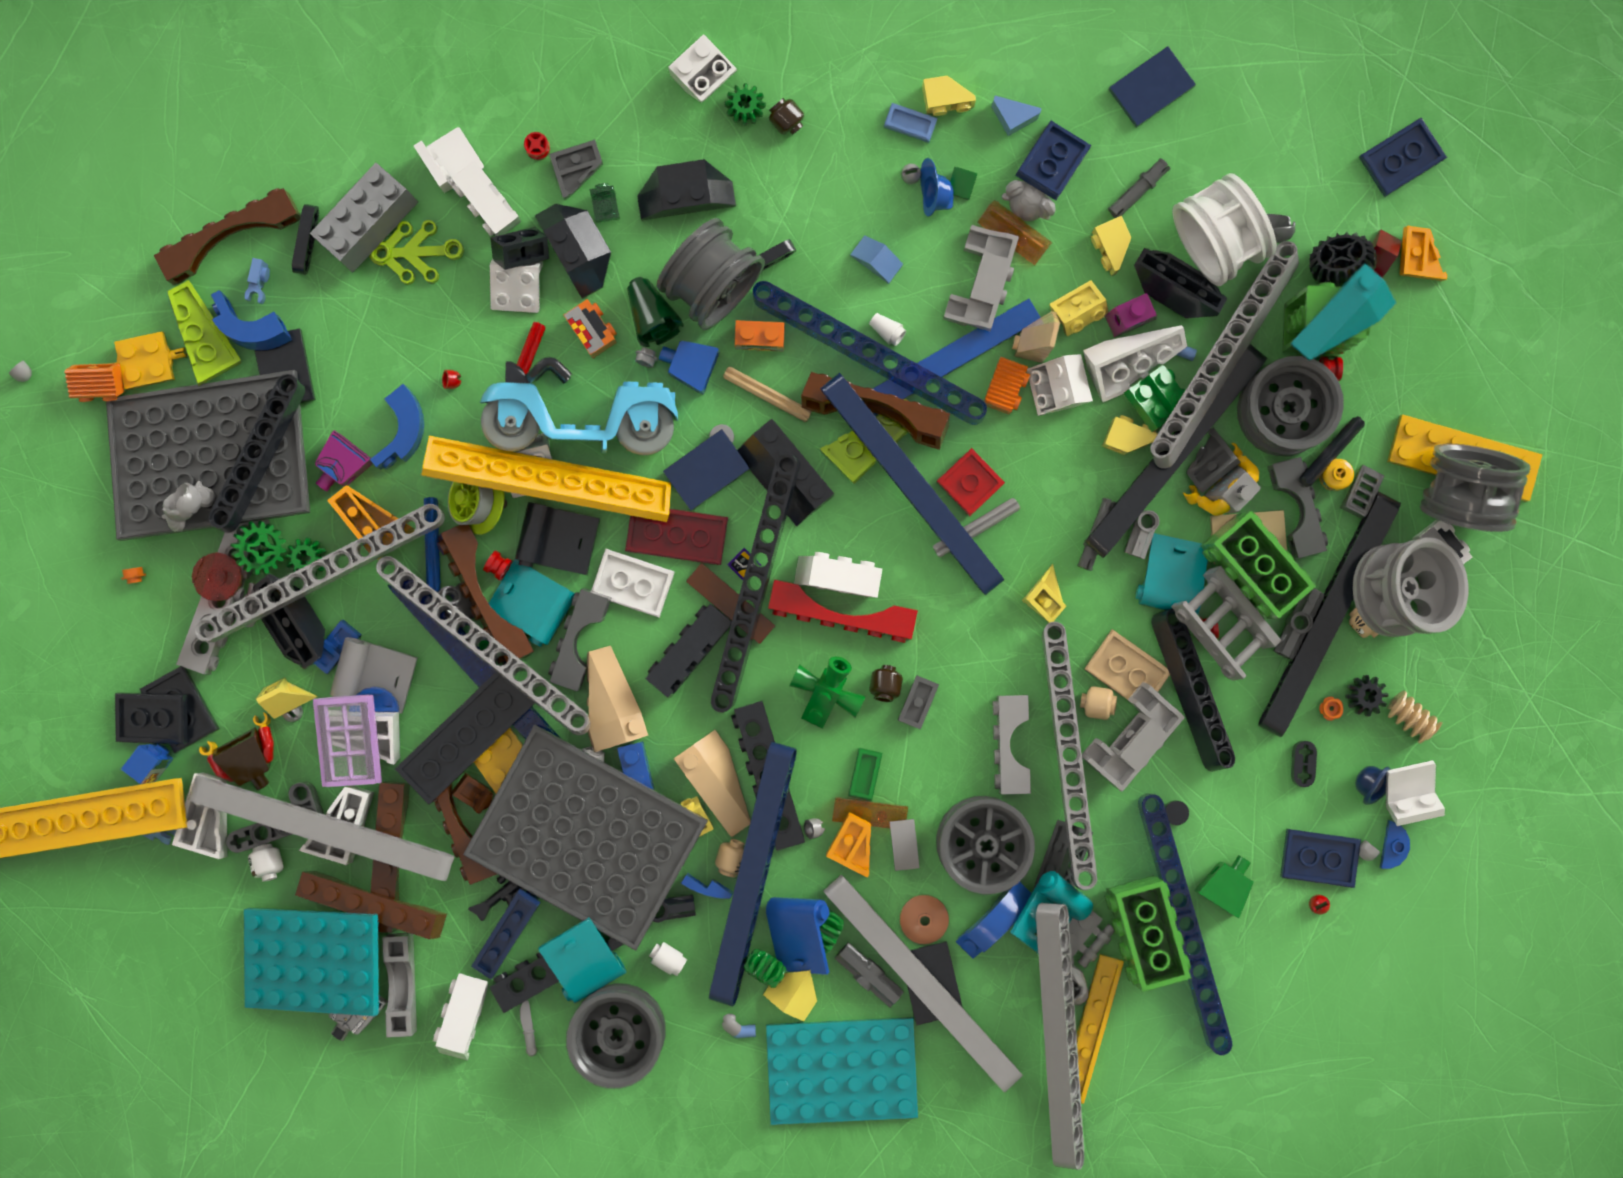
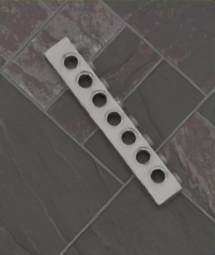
M267 519V520H260V521L265 522V527H266L267 524L270 523V520H268V519ZM249 522L240 523L235 531L224 533L176 665L202 674H211L212 671L216 670L219 664V657L217 656L220 648L225 646L228 636L216 642H207L209 649L203 654L200 650V645L203 641L196 637L194 630L200 620L243 598L245 592L243 585L245 580L250 578L252 569L246 572L243 570L244 565L238 566L234 557L231 555V553L236 551V548L230 545L231 543H237V539L233 535H241L240 527H247ZM261 544L250 548L258 551V549H261ZM244 551L245 557L251 562L250 555ZM229 572H232L234 581L228 585L225 577ZM220 595H223L226 599V603L222 608L217 605V599ZM230 613L227 616L226 621L228 625L233 624L236 617L234 613ZM207 625L204 629V634L206 637H210L214 630L211 631Z

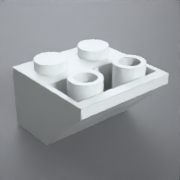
M704 34L668 67L670 76L686 93L701 103L737 71L736 67Z
M1081 354L1062 356L1027 369V373L1030 374L1029 382L1038 416L1074 408L1093 401Z

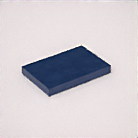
M1167 46L1114 83L1108 90L1137 128L1194 88L1196 84Z
M1422 118L1414 121L1359 156V159L1384 197L1447 158Z
M1050 121L1015 176L1057 201L1092 145L1055 122Z
M721 429L663 472L690 511H692L750 470V467L724 430Z
M1286 829L1280 877L1355 888L1361 839Z

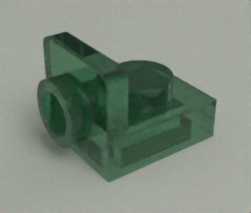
M602 183L590 189L596 223L620 219L614 186Z

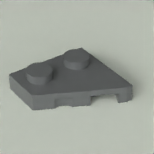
M595 140L549 154L564 200L568 199L603 165Z
M1214 427L1208 433L1210 437L1206 445L1200 447L1195 461L1191 463L1186 472L1202 493L1241 463Z

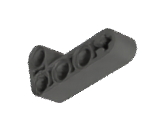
M300 782L291 786L288 793L291 804L324 814L313 784L310 782ZM300 787H304L307 790V797L304 800L298 796V789ZM256 823L231 832L227 837L226 844L229 850L238 853L292 834ZM262 826L266 827L269 833L266 839H263L259 834ZM250 835L251 840L241 844L237 843V839Z

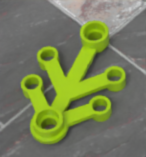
M431 220L424 221L421 229L404 247L394 248L403 237H409L413 233L412 225L407 221H402L398 224L397 230L386 242H381L370 254V258L376 265H388L399 275L400 280L404 284L410 285L415 281V274L410 269H404L394 259L405 258L423 274L424 279L428 283L433 284L439 280V273L434 268L428 267L419 257L447 256L451 260H458L462 257L464 248L456 239L447 240L443 246L419 247L428 236H433L437 232V226ZM432 224L433 230L427 232L425 230L426 226ZM405 225L409 226V231L402 233V227ZM453 247H458L457 254H451L450 250ZM385 250L386 256L379 258V252ZM435 272L433 279L427 278L428 273ZM406 273L411 274V278L408 281L403 279Z

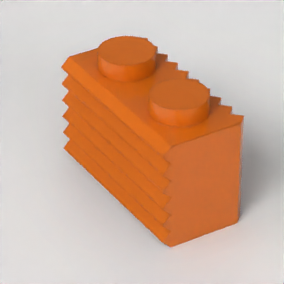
M1000 357L983 405L1009 415L1013 409L1017 410L1022 399L1021 396H1018L1021 387H1026L1030 374L1026 373L1028 366Z
M120 363L75 364L64 372L67 379L69 398H79V402L92 401L96 397H102L103 401H113L125 392Z

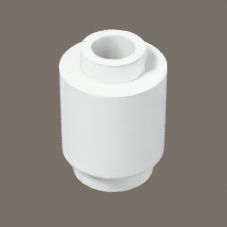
M665 942L661 946L656 944L649 957L653 958L651 964L667 974H674L675 976H678L687 961L683 957V953Z

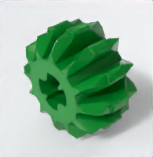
M744 83L742 90H740L739 86L735 85V93L728 92L727 97L730 100L725 101V107L729 108L727 111L728 117L734 116V123H738L742 119L743 126H747L748 119L755 124V116L763 117L761 109L766 108V103L761 101L764 98L763 93H757L756 86L748 90L747 83ZM746 101V104L749 102V107L744 108V105L741 106V102Z
M306 537L304 543L301 539H296L297 547L293 545L288 546L292 554H285V558L291 559V562L287 563L286 567L294 568L292 571L294 573L323 558L321 555L326 553V549H318L320 542L314 541L312 543L311 538ZM303 555L310 556V561H302ZM320 567L317 570L323 572L324 567Z
M829 911L828 918L820 926L825 954L833 948L844 925V920L832 911Z
M754 949L749 954L743 967L748 975L771 988H776L784 978L787 970L782 962L759 949Z

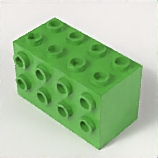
M1334 283L1306 286L1284 304L1282 352L1299 353V356H1303L1290 343L1341 287H1335ZM1370 327L1322 353L1323 357L1335 358L1340 354H1344L1345 351L1351 350L1353 346H1357L1358 343L1366 339V336L1370 333Z
M1252 511L1236 514L1201 545L1204 550L1202 552L1204 557L1210 563L1215 562L1218 567L1222 566L1226 575L1235 582L1244 596L1248 598L1264 619H1279L1316 587L1311 581L1310 576L1297 565L1292 555L1279 544L1278 539L1266 529L1261 519Z
M1153 875L1106 888L1108 895H1105V901L1108 909L1114 913L1115 919H1111L1115 934L1118 933L1121 938V943H1118L1119 951L1122 958L1125 957L1128 966L1125 967L1128 981H1131L1133 985H1136L1142 992L1191 979L1189 972L1191 966L1188 956L1184 955L1182 948L1184 941L1180 930H1177L1175 923L1177 916L1174 907H1171L1169 902L1170 891L1167 883Z

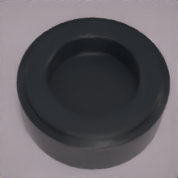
M1173 800L1165 805L1163 815L1170 824L1181 825L1187 821L1189 809L1185 803Z

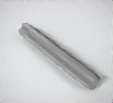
M1011 498L963 528L971 538H974L1017 512L1020 506L1014 498ZM941 541L933 546L935 553L939 557L944 556L950 551Z

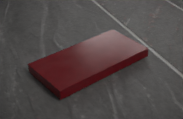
M669 509L667 522L630 516L625 552L721 566L728 517Z

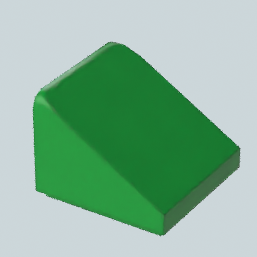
M954 167L950 180L953 187V195L970 200L977 173Z

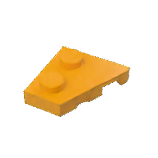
M1413 226L1404 227L1400 275L1438 281L1447 280V273H1443L1438 260L1441 257L1434 245L1431 229Z
M849 812L826 852V857L868 878L871 823Z

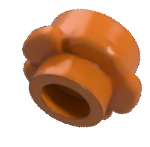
M142 567L122 570L123 577L121 579H127V584L142 582V576H146V573H143Z
M1326 697L1319 706L1320 713L1323 714L1326 720L1339 719L1343 714V703L1340 699ZM1330 706L1334 708L1333 711L1329 710Z

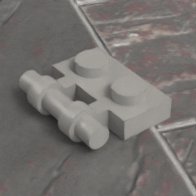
M1093 911L1086 919L1081 921L1072 919L1069 923L1071 957L1078 950L1084 955L1078 963L1084 968L1091 961H1095L1098 957L1096 954L1105 943L1108 944L1111 941L1110 937L1114 933V928L1109 924L1103 931L1097 927L1103 919ZM1093 933L1097 936V938L1092 943V945L1089 948H1087L1084 945V942Z

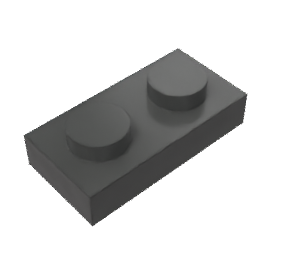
M916 675L898 720L921 730L939 684Z

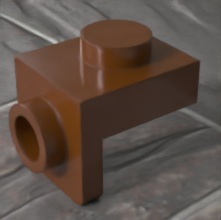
M467 773L463 775L451 792L453 796L472 807L478 814L490 806L494 795L489 787Z

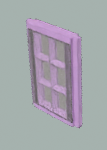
M373 695L313 699L322 787L381 783L382 776Z

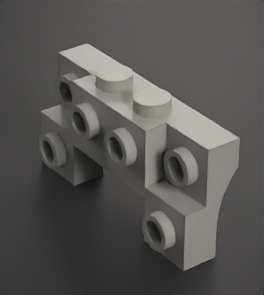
M971 225L964 251L982 256L970 298L967 299L951 294L943 320L991 331L998 305H1003L1007 291L1003 290L1005 282H1010L1014 268L1010 267L1019 236Z
M1142 682L1128 699L1139 713L1113 744L1108 747L1103 741L1095 738L1082 753V758L1121 792H1123L1139 771L1148 764L1150 758L1163 746L1166 739L1185 718L1151 685Z

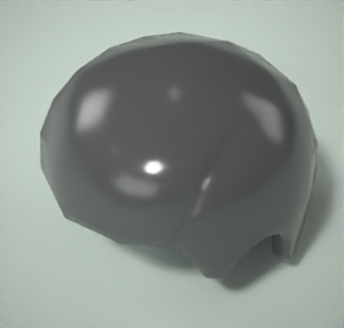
M1267 214L1275 234L1276 243L1290 240L1295 233L1296 222L1293 221L1291 225L1289 216Z

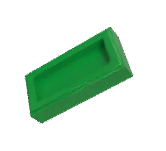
M858 748L848 796L872 801L883 753Z

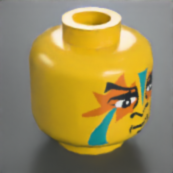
M1334 459L1321 474L1319 481L1327 490L1340 491L1352 483L1354 470L1346 460Z

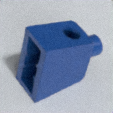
M680 341L677 350L663 346L659 360L671 364L668 371L671 377L703 395L720 351L716 347Z

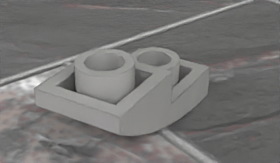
M914 819L890 822L895 871L919 868Z

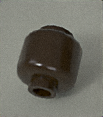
M782 98L769 110L771 112L769 115L770 122L783 135L788 132L793 135L803 126L801 121L804 119V113L792 99L785 100Z
M882 665L881 669H875L872 672L869 691L877 701L893 702V699L900 696L903 677L896 671V667Z

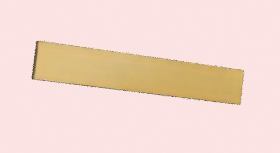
M1099 954L1088 992V999L1086 1000L1076 1034L1082 1104L1085 1102L1124 964L1123 960Z

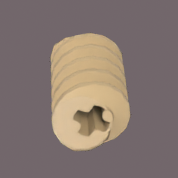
M1401 691L1387 706V709H1390L1388 718L1397 715L1395 724L1398 725L1404 721L1405 724L1402 730L1406 731L1412 728L1410 736L1414 737L1419 734L1418 743L1421 744L1429 740L1439 730L1442 722L1437 723L1436 716L1429 717L1430 712L1427 709L1422 710L1420 703L1414 704L1415 699L1407 697L1406 691Z

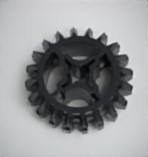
M1348 232L1344 235L1336 233L1335 237L1327 236L1326 241H1319V245L1313 247L1309 258L1310 272H1312L1315 282L1319 284L1334 283L1335 287H1342L1363 265L1366 264L1374 271L1377 264L1376 250H1374L1371 241H1367L1365 236L1359 237L1357 232L1353 235H1349Z

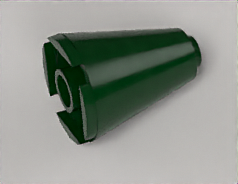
M642 277L633 279L627 287L639 344L643 347H650L649 343L656 341V344L660 345L671 340L679 334V326L683 327L684 325L681 318L649 279Z

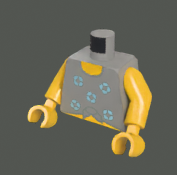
M1231 443L1235 448L1233 453L1241 463L1220 478L1202 497L1194 485H1190L1189 489L1192 494L1188 495L1183 492L1187 503L1191 505L1198 503L1200 508L1210 514L1220 516L1225 513L1239 512L1260 491L1261 487L1257 484L1259 481V469L1246 456H1243V452L1235 443Z

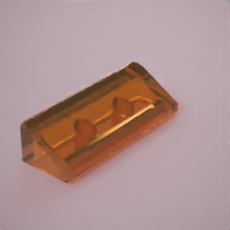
M996 200L990 203L978 221L980 225L988 230L1019 236L1015 251L1034 265L1037 264L1052 244L1050 240L1015 216Z
M835 797L832 821L844 822L850 812L870 822L871 826L890 828V822L907 820L908 806Z

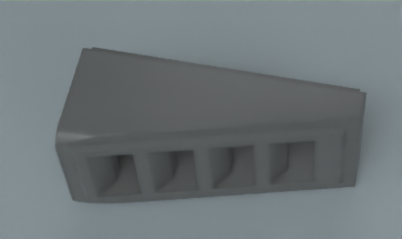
M1362 465L1340 508L1361 519L1366 518L1384 475ZM1364 474L1375 478V482L1372 483L1363 478ZM1360 483L1371 487V490L1368 491L1360 487ZM1359 491L1367 495V498L1364 499L1356 495V492ZM1353 499L1362 503L1363 506L1360 507L1352 503Z

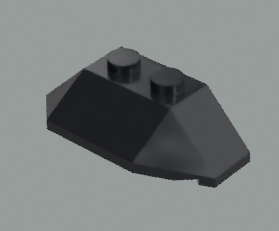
M705 159L657 166L637 196L641 221L736 206L732 181Z
M554 204L536 214L537 221L581 298L584 299L603 288L611 251L589 212L584 209Z
M1144 248L1134 264L1144 293H1147L1148 296L1184 318L1218 316L1227 300V297L1221 294L1219 288L1211 283L1200 271L1169 252Z
M268 574L253 586V590L256 592L280 580V578ZM293 585L295 591L301 590L300 588ZM275 590L271 594V599L274 603L281 599L280 590ZM305 596L261 618L285 658L300 665L303 669H307L322 657L325 628Z

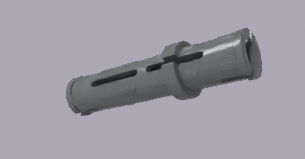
M1159 158L1146 173L1142 172L1139 175L1140 178L1108 208V211L1111 212L1110 214L1114 218L1122 216L1150 188L1153 189L1156 186V182L1170 170V166H1167L1168 164Z
M1102 498V503L1090 534L1116 504L1115 501L1111 502V499ZM1083 543L1085 548L1077 566L1092 571L1098 554L1087 544Z

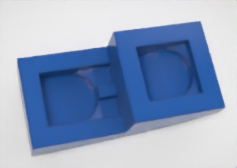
M340 620L330 635L324 640L322 657L314 664L324 673L329 674L339 662L344 639L347 637L359 639L362 634L345 620Z
M687 873L681 884L706 896L730 899L733 895V891L715 879L711 881L709 886H706Z

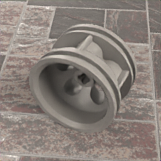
M1423 538L1405 543L1376 546L1364 554L1355 570L1353 596L1358 613L1371 630L1385 637L1446 631L1460 620L1467 605L1469 587L1465 567L1454 549L1439 539ZM1416 576L1418 577V580H1419L1420 589H1419V585H1418L1417 581L1415 580V577H1416ZM1412 600L1417 604L1418 607L1416 613L1412 610L1410 605Z

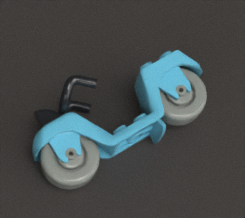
M553 357L541 359L526 375L520 366L512 361H506L505 382L489 386L482 395L480 402L487 403L481 415L482 431L486 439L493 446L504 451H519L528 447L537 438L541 430L545 436L553 440L601 441V453H606L607 441L616 436L620 444L629 452L637 455H651L667 446L674 431L673 418L675 421H678L675 392H670L669 388H663V383H648L647 387H638V382H624L623 386L617 388L605 430H600V425H586L585 430H576V425L561 424L560 429H556L537 387L532 384L549 370L563 384L571 378L572 373L559 360Z

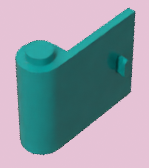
M1154 533L1150 544L1145 580L1142 585L1138 584L1135 593V599H1139V604L1168 610L1172 608L1171 606L1174 603L1182 601L1189 603L1204 589L1205 577L1203 575L1206 573L1208 562L1202 553L1204 551L1201 547L1202 543ZM1199 606V607L1195 610V613H1196L1197 615L1199 614V611H1200V607H1201V606Z
M514 559L491 598L489 605L504 620L530 635L529 641L542 647L543 643L549 645L570 609L575 593L531 567L518 565L519 560Z
M1046 872L1041 876L1010 933L1039 954L1038 938L1035 934H1037L1036 911L1040 903L1066 905L1069 923L1072 919L1081 921L1089 917L1093 910V903L1057 872Z
M590 917L538 947L539 952L563 986L561 990L567 1001L572 1000L574 1003H577L627 973L620 957L616 952L611 951Z

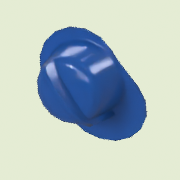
M930 158L924 159L920 169L923 210L926 216H931L936 210H949L953 207V187L946 177L937 174L935 164Z

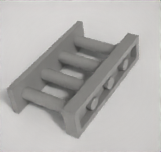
M1222 566L1211 568L1203 575L1208 581V585L1189 603L1186 601L1177 602L1171 607L1176 612V617L1187 625L1218 663L1225 677L1231 679V681L1244 679L1247 675L1240 667L1260 647L1262 649L1276 647L1282 640L1248 598L1244 596L1235 582L1226 575ZM1216 591L1223 599V604L1203 622L1195 613V610ZM1232 610L1238 618V622L1218 641L1210 629L1226 613ZM1244 629H1247L1253 636V641L1233 659L1225 648Z

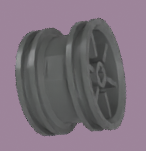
M718 218L711 219L701 225L678 247L664 266L657 280L658 290L666 293L665 295L670 301L681 298L691 307L689 311L690 319L698 322L699 327L703 330L718 324L742 301L756 283L765 265V259L760 255H756V251L753 248L747 247L741 250L731 241L733 236L732 230L724 226L723 222Z
M1289 356L1278 359L1256 373L1241 391L1237 404V418L1240 428L1252 445L1267 454L1291 456L1302 453L1325 441L1336 430L1344 409L1342 389L1335 375L1324 364L1314 359L1308 360L1303 356ZM1295 380L1301 382V388L1294 387L1293 383ZM1276 384L1278 391L1275 393L1271 392L1269 386ZM1311 399L1316 400V408L1311 407ZM1288 404L1291 409L1285 413L1283 408ZM1261 407H1268L1270 410L1269 414L1262 415L1260 412ZM1303 421L1309 425L1306 431H1303L1300 427ZM1278 425L1284 426L1285 432L1281 435L1276 432Z
M973 796L953 805L943 816L936 835V850L946 872L961 887L979 894H997L1007 891L1018 884L1027 874L1035 853L1034 836L1025 817L1013 806L990 796ZM977 817L979 824L972 826L970 824L971 818ZM1002 820L1004 822L1003 828L997 829L994 825L995 821ZM959 837L965 840L964 845L961 847L956 845V839ZM990 839L991 849L981 851L982 846L980 842L982 840L986 842ZM1008 842L1014 844V850L1011 852L1005 850V844ZM968 860L975 862L973 869H967L966 862ZM993 862H997L1000 865L999 871L993 872L990 865Z
M627 983L606 985L590 994L575 1012L567 1030L566 1047L574 1068L584 1079L604 1088H623L642 1080L654 1067L663 1048L666 1037V1023L663 1012L657 1001L648 992ZM612 1005H616L619 1008V1012L615 1015L610 1013ZM640 1015L642 1018L641 1023L634 1024L632 1021L633 1016ZM592 1020H596L599 1023V1027L595 1030L590 1027ZM614 1028H616L617 1031L619 1029L623 1030V1033L621 1035L622 1038H620L619 1035L617 1037L613 1036V1033L615 1031ZM642 1040L645 1046L642 1049L636 1048V1041ZM595 1045L600 1046L602 1049L600 1054L593 1052ZM622 1055L625 1061L622 1064L615 1061L616 1056Z

